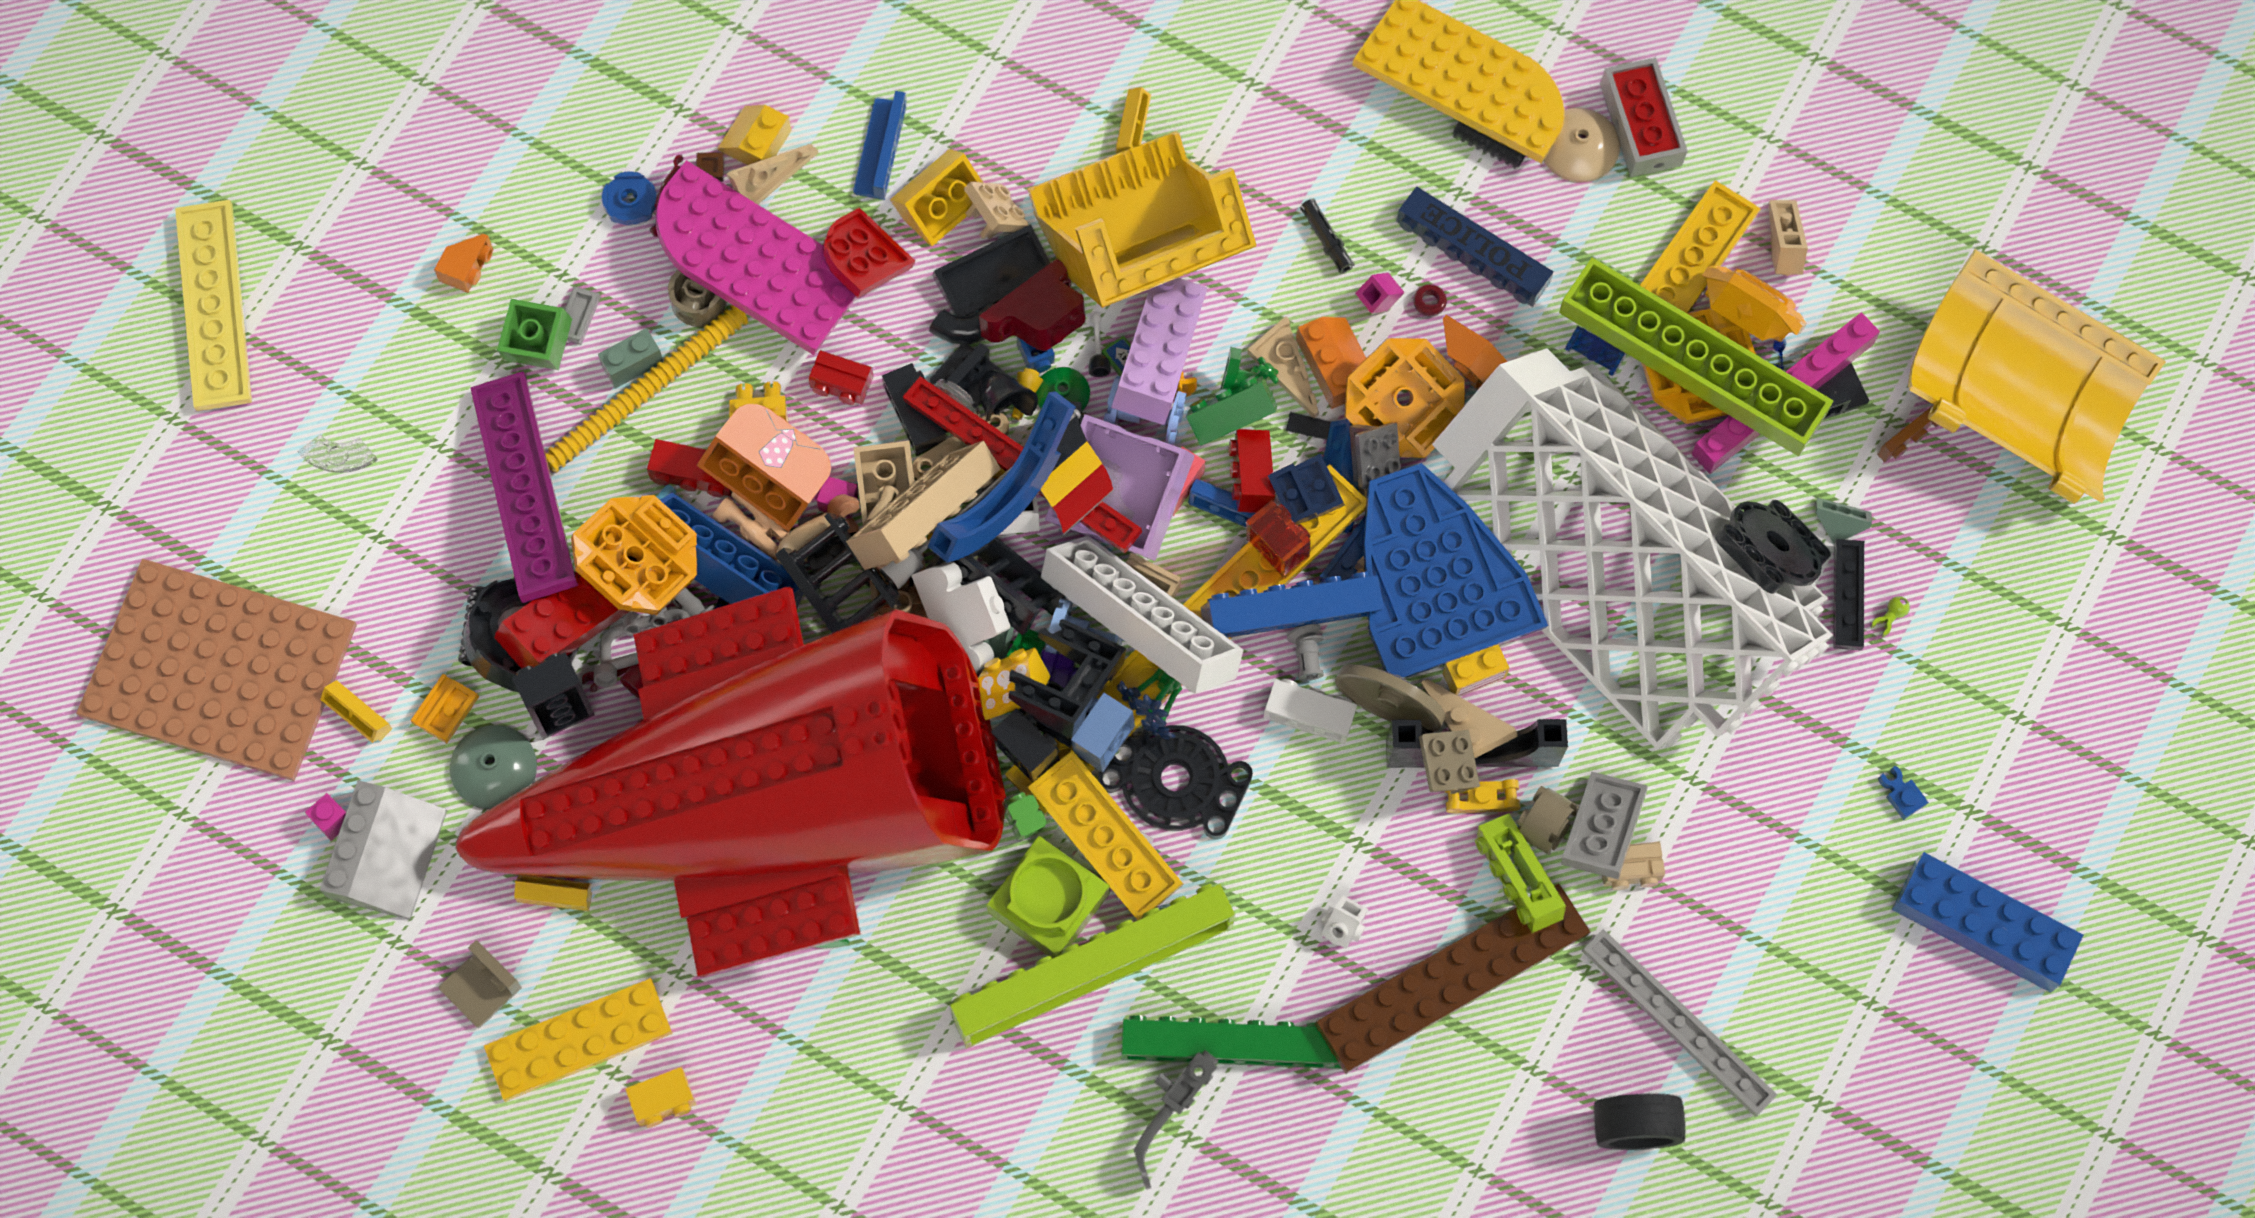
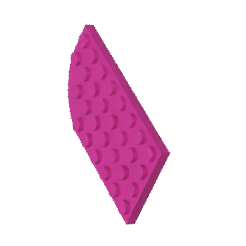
M687 160L661 192L656 211V229L660 244L672 264L688 278L814 355L857 298L830 272L824 258L823 245Z

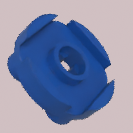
M634 171L621 172L615 175L614 180L610 181L609 184L606 183L602 191V203L612 222L623 225H635L647 222L652 218L657 193L653 183L646 179L644 175ZM629 193H632L633 197L636 198L632 203L622 201L623 198H627Z

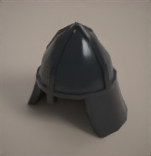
M990 370L980 379L979 392L987 422L991 420L992 412L1000 416L999 411L1004 410L1011 404L1026 416H1032L1037 408V394L1002 371Z

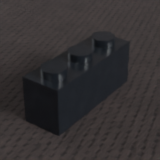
M913 363L882 375V382L915 455L918 456L945 441L948 431L904 402L903 396L920 376L924 378L922 371L916 372Z

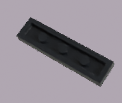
M1836 539L1834 542V649L1862 651L1864 648V541Z

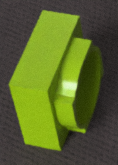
M1038 836L987 903V913L1053 959L1062 955V951L1074 943L1109 896L1110 885Z

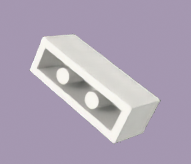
M1275 679L1263 719L1345 744L1357 704H1353L1352 700L1343 696H1336L1334 698L1325 695V692L1318 688L1310 687L1306 689L1299 687L1296 682L1289 679H1282L1281 681Z

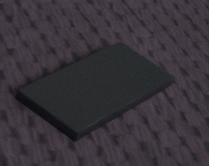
M1290 412L1286 431L1327 440L1331 422Z

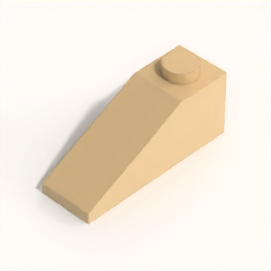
M1769 200L1771 252L1775 274L1786 276L1803 275L1808 246L1797 201Z

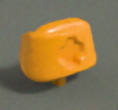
M1182 372L1174 397H1176L1178 391L1186 393V397L1193 394L1197 389V379L1195 377L1184 379V373Z

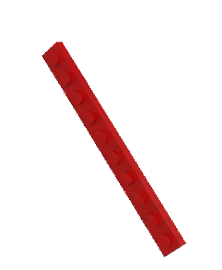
M921 376L903 396L904 402L968 446L984 441L996 462L1004 471L1009 470L1014 465L1024 448ZM1039 491L1038 494L1045 498L1041 491ZM1103 501L1079 521L1123 553L1129 550L1142 533L1141 527Z

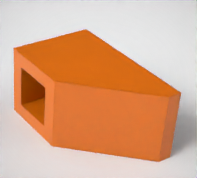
M481 234L447 246L434 269L439 282L469 293L472 285L475 286L478 283L484 263L489 262L492 257L493 246L489 236Z

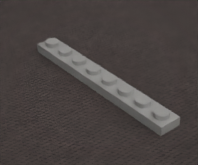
M1604 929L1582 950L1596 966L1755 1118L1777 1096L1759 1076Z

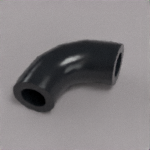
M984 304L976 314L969 317H958L943 309L931 323L929 332L952 344L971 345L986 340L981 336L979 315L992 306Z

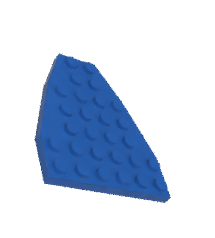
M1420 463L1369 481L1363 537L1364 571L1369 572V576L1378 575L1384 609L1378 613L1367 612L1368 632L1384 671L1408 678L1548 627L1527 573L1472 508L1424 464Z

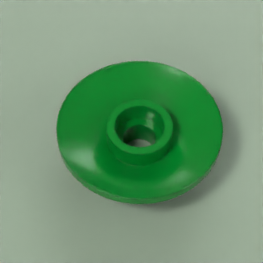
M1057 367L1047 371L1040 377L1043 379V382L1036 391L1040 409H1042L1048 393L1055 391L1067 401L1081 402V412L1087 407L1090 400V386L1086 378L1077 370L1068 367ZM1060 386H1066L1068 390L1066 392H1060L1058 391V388Z

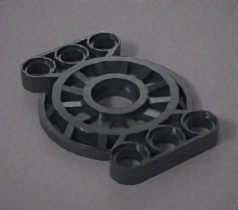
M1772 500L1767 506L1749 501L1740 503L1731 512L1730 524H1725L1715 536L1717 543L1764 591L1775 594L1785 582L1795 586L1813 584L1821 575V566L1831 556L1826 545L1779 500Z
M1184 725L1165 726L1169 731H1180V733L1171 732L1175 735V738H1170L1169 740L1163 739L1160 735L1150 740V737L1154 736L1152 731L1144 729L1140 735H1130L1121 747H1127L1131 751V757L1128 760L1121 761L1114 756L1104 772H1099L1098 782L1109 793L1122 789L1131 810L1149 825L1166 831H1184L1203 824L1206 836L1215 840L1225 837L1253 776L1252 768L1248 763L1235 761L1228 765L1221 748L1210 736L1198 729ZM1186 732H1187V733L1194 734V735H1197L1198 737L1202 738L1203 740H1200V739L1196 738L1195 736L1186 734ZM1208 744L1216 750L1220 758L1215 757L1213 751L1207 746ZM1178 765L1187 770L1190 779L1184 789L1172 791L1163 785L1161 776L1167 767ZM1221 765L1224 767L1222 770L1219 769ZM1236 768L1246 770L1248 778L1243 782L1235 781L1231 775L1233 770ZM1108 772H1115L1119 776V782L1114 786H1109L1104 783L1103 776ZM1131 783L1132 788L1127 790V785ZM1225 793H1230L1235 796L1236 803L1232 807H1224L1220 803V797ZM1130 797H1136L1139 804L1144 808L1142 812L1134 805ZM1150 813L1157 818L1163 819L1165 824L1156 822L1147 817V815ZM1201 814V819L1196 821L1195 817ZM1215 818L1222 820L1225 826L1218 833L1212 832L1208 828L1209 821ZM1189 820V824L1170 825L1171 821Z

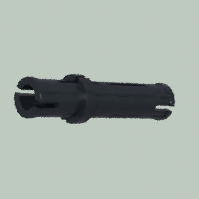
M1313 198L1302 203L1300 210L1306 216L1312 229L1320 239L1324 247V253L1330 256L1340 274L1350 271L1355 264L1347 254L1343 240L1337 237L1316 200Z

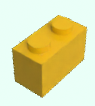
M682 1066L625 1088L636 1121L640 1127L645 1125L646 1128L657 1126L663 1122L662 1118L672 1114L675 1117L685 1115L691 1111V1107L697 1105Z

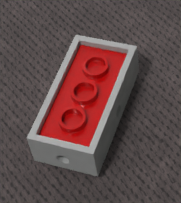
M1657 58L1605 68L1600 86L1630 177L1682 166L1688 150Z

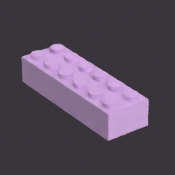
M1176 278L1149 289L1111 408L1165 425L1208 287Z

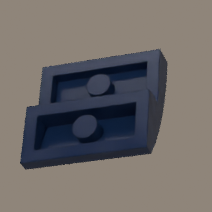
M1321 454L1296 466L1292 463L1268 475L1291 526L1312 520L1345 506Z

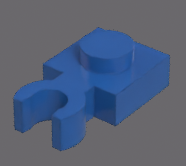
M1894 766L1890 770L1894 776L1893 781L1888 780L1884 773L1880 775L1878 780L1884 788L1892 791L1886 798L1904 821L1925 807L1929 802L1912 779L1906 783L1903 782L1901 770Z

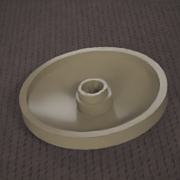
M1347 664L1340 668L1335 678L1338 689L1347 698L1352 700L1353 703L1389 722L1392 720H1421L1423 727L1436 732L1440 730L1446 715L1443 708L1432 697L1399 675L1373 667Z

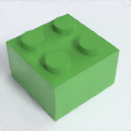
M511 299L497 351L509 362L559 370L572 318L561 307Z

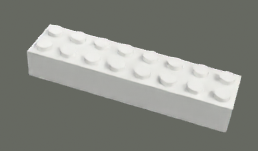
M1086 536L1046 550L1041 574L1043 580L1127 642L1129 646L1143 654L1149 661L1155 663L1169 676L1184 685L1189 691L1196 694L1237 678L1243 654L1242 648L1094 539Z

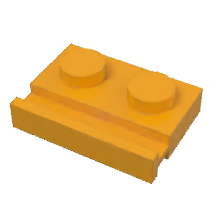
M442 674L410 721L415 726L417 725L447 744L478 700L479 695L459 682L450 679L447 675Z

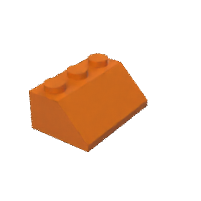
M1445 315L1443 317L1447 353L1455 362L1453 367L1462 373L1466 380L1471 382L1470 385L1478 390L1500 364L1508 361L1490 341L1450 316Z
M1323 316L1299 326L1296 342L1332 410L1345 404L1346 377L1366 359V356L1346 317Z

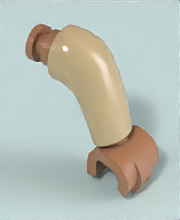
M840 494L829 502L827 513H832L836 516L841 515L845 518L846 515L858 511L860 502L852 496ZM826 513L789 532L780 541L777 552L782 548H791L792 551L794 549L798 551L830 526L824 517ZM853 518L845 519L850 526V529L847 530L849 533L859 531V526Z

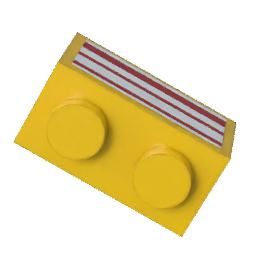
M1498 644L1446 663L1442 675L1450 692L1461 697L1506 679L1510 667Z

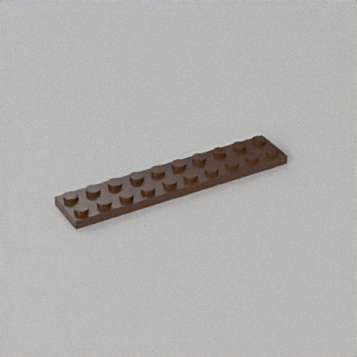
M1558 883L1554 887L1566 905L1563 920L1532 933L1527 924L1521 923L1516 907L1317 1020L1315 1026L1345 1074L1352 1072L1588 936L1591 931L1561 885Z

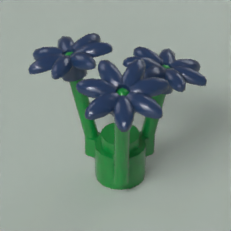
M1160 668L1137 688L1130 687L1128 689L1125 683L1120 681L1117 685V690L1122 694V700L1128 701L1130 709L1136 710L1137 715H1146V720H1141L1142 728L1152 731L1154 736L1160 735L1165 740L1175 738V735L1168 732L1169 729L1165 727L1167 724L1165 720L1177 695L1183 689L1181 683ZM1155 681H1158L1157 686L1161 691L1155 700H1151L1147 694L1143 696V701L1138 699L1142 691ZM1171 694L1164 709H1159L1165 695Z

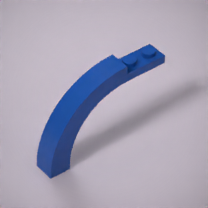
M1056 391L1049 392L1029 438L1010 471L973 508L958 517L938 523L928 547L948 563L977 551L1003 532L1031 503L1054 469L1061 455L1057 451L1058 445L1076 407Z

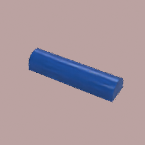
M1197 478L1190 490L1188 500L1191 506L1256 532H1259L1280 512L1272 509L1271 513L1237 512V500H1232V492Z

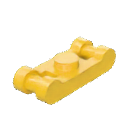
M1517 779L1479 782L1480 787L1457 794L1445 791L1448 794V802H1446L1447 813L1510 812L1521 809L1520 799H1517V791L1519 790V781ZM1497 792H1505L1506 800H1497ZM1467 793V801H1460L1459 794Z

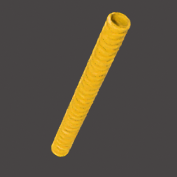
M731 305V309H726L724 315L720 314L717 316L718 320L713 319L710 322V326L705 325L703 331L699 330L697 332V336H691V341L686 340L683 347H677V352L672 351L670 357L666 356L663 358L664 362L659 361L656 368H650V373L645 372L643 378H637L636 384L632 382L629 389H623V394L618 393L616 399L612 398L609 400V405L604 404L602 410H596V415L591 414L588 421H582V426L577 425L574 432L572 430L569 431L568 437L563 436L561 442H555V447L550 446L548 452L545 453L549 469L555 473L559 472V467L564 468L567 461L572 462L573 456L578 457L580 451H586L587 445L591 447L594 440H600V435L605 436L608 429H614V424L619 425L621 419H627L628 413L632 415L635 408H641V403L646 404L648 398L652 399L655 397V392L660 393L662 387L666 388L668 386V382L673 383L675 381L674 377L679 378L682 375V371L687 372L689 366L693 367L695 365V361H701V356L706 357L709 350H715V345L720 346L722 340H728L729 334L733 336L735 330L739 331L742 329V324L747 325L749 323L746 314Z

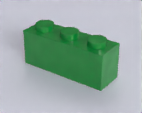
M1251 376L1241 381L1240 387L1233 390L1230 387L1222 389L1215 394V398L1207 402L1205 399H1201L1190 405L1191 409L1188 410L1186 418L1200 446L1276 412L1278 405L1264 376L1257 379L1255 376Z

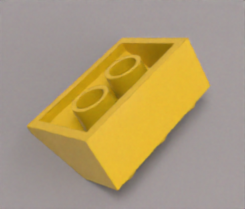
M948 149L894 195L890 201L902 219L930 246H934L967 217L966 212L973 202L964 188L970 182L983 183L965 153Z

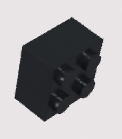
M1016 708L991 731L995 745L1033 783L1060 761L1058 756L1059 749L1056 747L1058 744L1049 733L1045 732L1042 734L1036 726L1038 723L1029 713L1025 712L1022 714Z

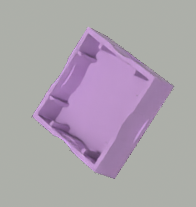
M1085 414L1081 422V428L1087 442L1106 468L1114 490L1103 502L1142 528L1141 535L1129 548L1128 552L1155 561L1195 455L1185 449L1151 437L1136 435L1120 426ZM1050 506L1045 520L1061 527L1056 513ZM1080 522L1070 529L1076 533L1112 545Z

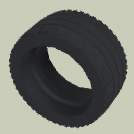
M1661 1093L1625 1094L1602 1098L1594 1102L1595 1137L1597 1145L1601 1148L1647 1150L1676 1146L1685 1142L1684 1105L1682 1098L1677 1095Z

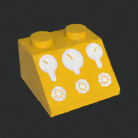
M1036 648L1027 651L1019 649L1007 658L1001 660L1000 658H994L984 665L978 680L983 716L986 720L1012 712L1016 708H1021L1008 698L1009 691H1015V683L1009 681L1011 670L1044 685L1047 684L1051 676Z

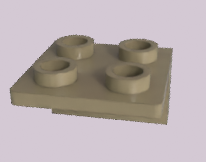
M1469 730L1431 733L1419 736L1428 787L1431 793L1450 791L1451 794H1457L1480 787Z
M476 939L468 947L473 955L439 986V990L477 1028H481L522 987Z

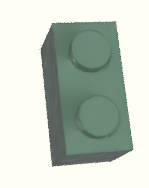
M647 328L598 353L601 366L615 389L650 371V368L657 367L659 361L663 362L660 349Z

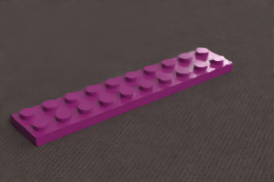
M524 371L470 387L521 602L525 603L578 586Z

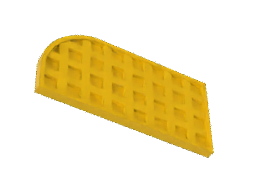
M1395 0L1353 59L1352 66L1539 163L1543 162L1556 142L1564 123V104L1561 93L1552 77L1540 64L1523 53L1419 0Z

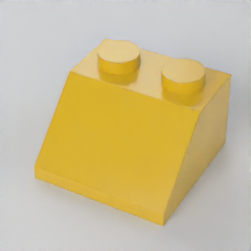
M767 105L744 106L717 149L746 165L776 156L791 133L789 116Z

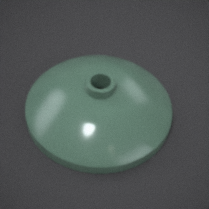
M502 725L484 726L467 734L456 746L450 761V777L454 788L466 802L482 809H491L534 783L537 773V758L530 742L517 730ZM488 758H495V762L492 765L485 764Z

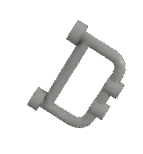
M666 607L658 615L650 614L642 618L638 613H627L623 617V623L609 628L601 637L600 665L594 669L595 684L603 688L612 687L617 683L618 669L639 664L637 652L611 660V643L616 637L624 634L633 636V634L641 632V629L655 628L673 620L688 618L690 615L685 610H667Z

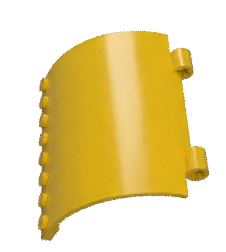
M1974 249L1940 302L1921 339L1910 369L1908 387L1909 391L1933 404L1928 414V419L1951 433L1956 432L1961 424L1968 426L2053 476L2049 484V490L2073 504L2077 503L2084 493L2102 503L2105 500L2103 494L2104 474L2115 442L2148 384L2152 383L2166 361L1986 254Z

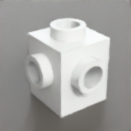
M1343 895L1335 908L1329 907L1321 921L1326 924L1321 935L1328 938L1331 943L1346 949L1352 939L1358 942L1365 929V926L1361 923L1368 909Z

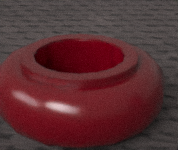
M1427 284L1418 288L1414 294L1413 302L1419 313L1430 317L1442 313L1446 308L1447 297L1439 286ZM1426 295H1431L1438 300V303L1430 306L1425 304L1422 298Z

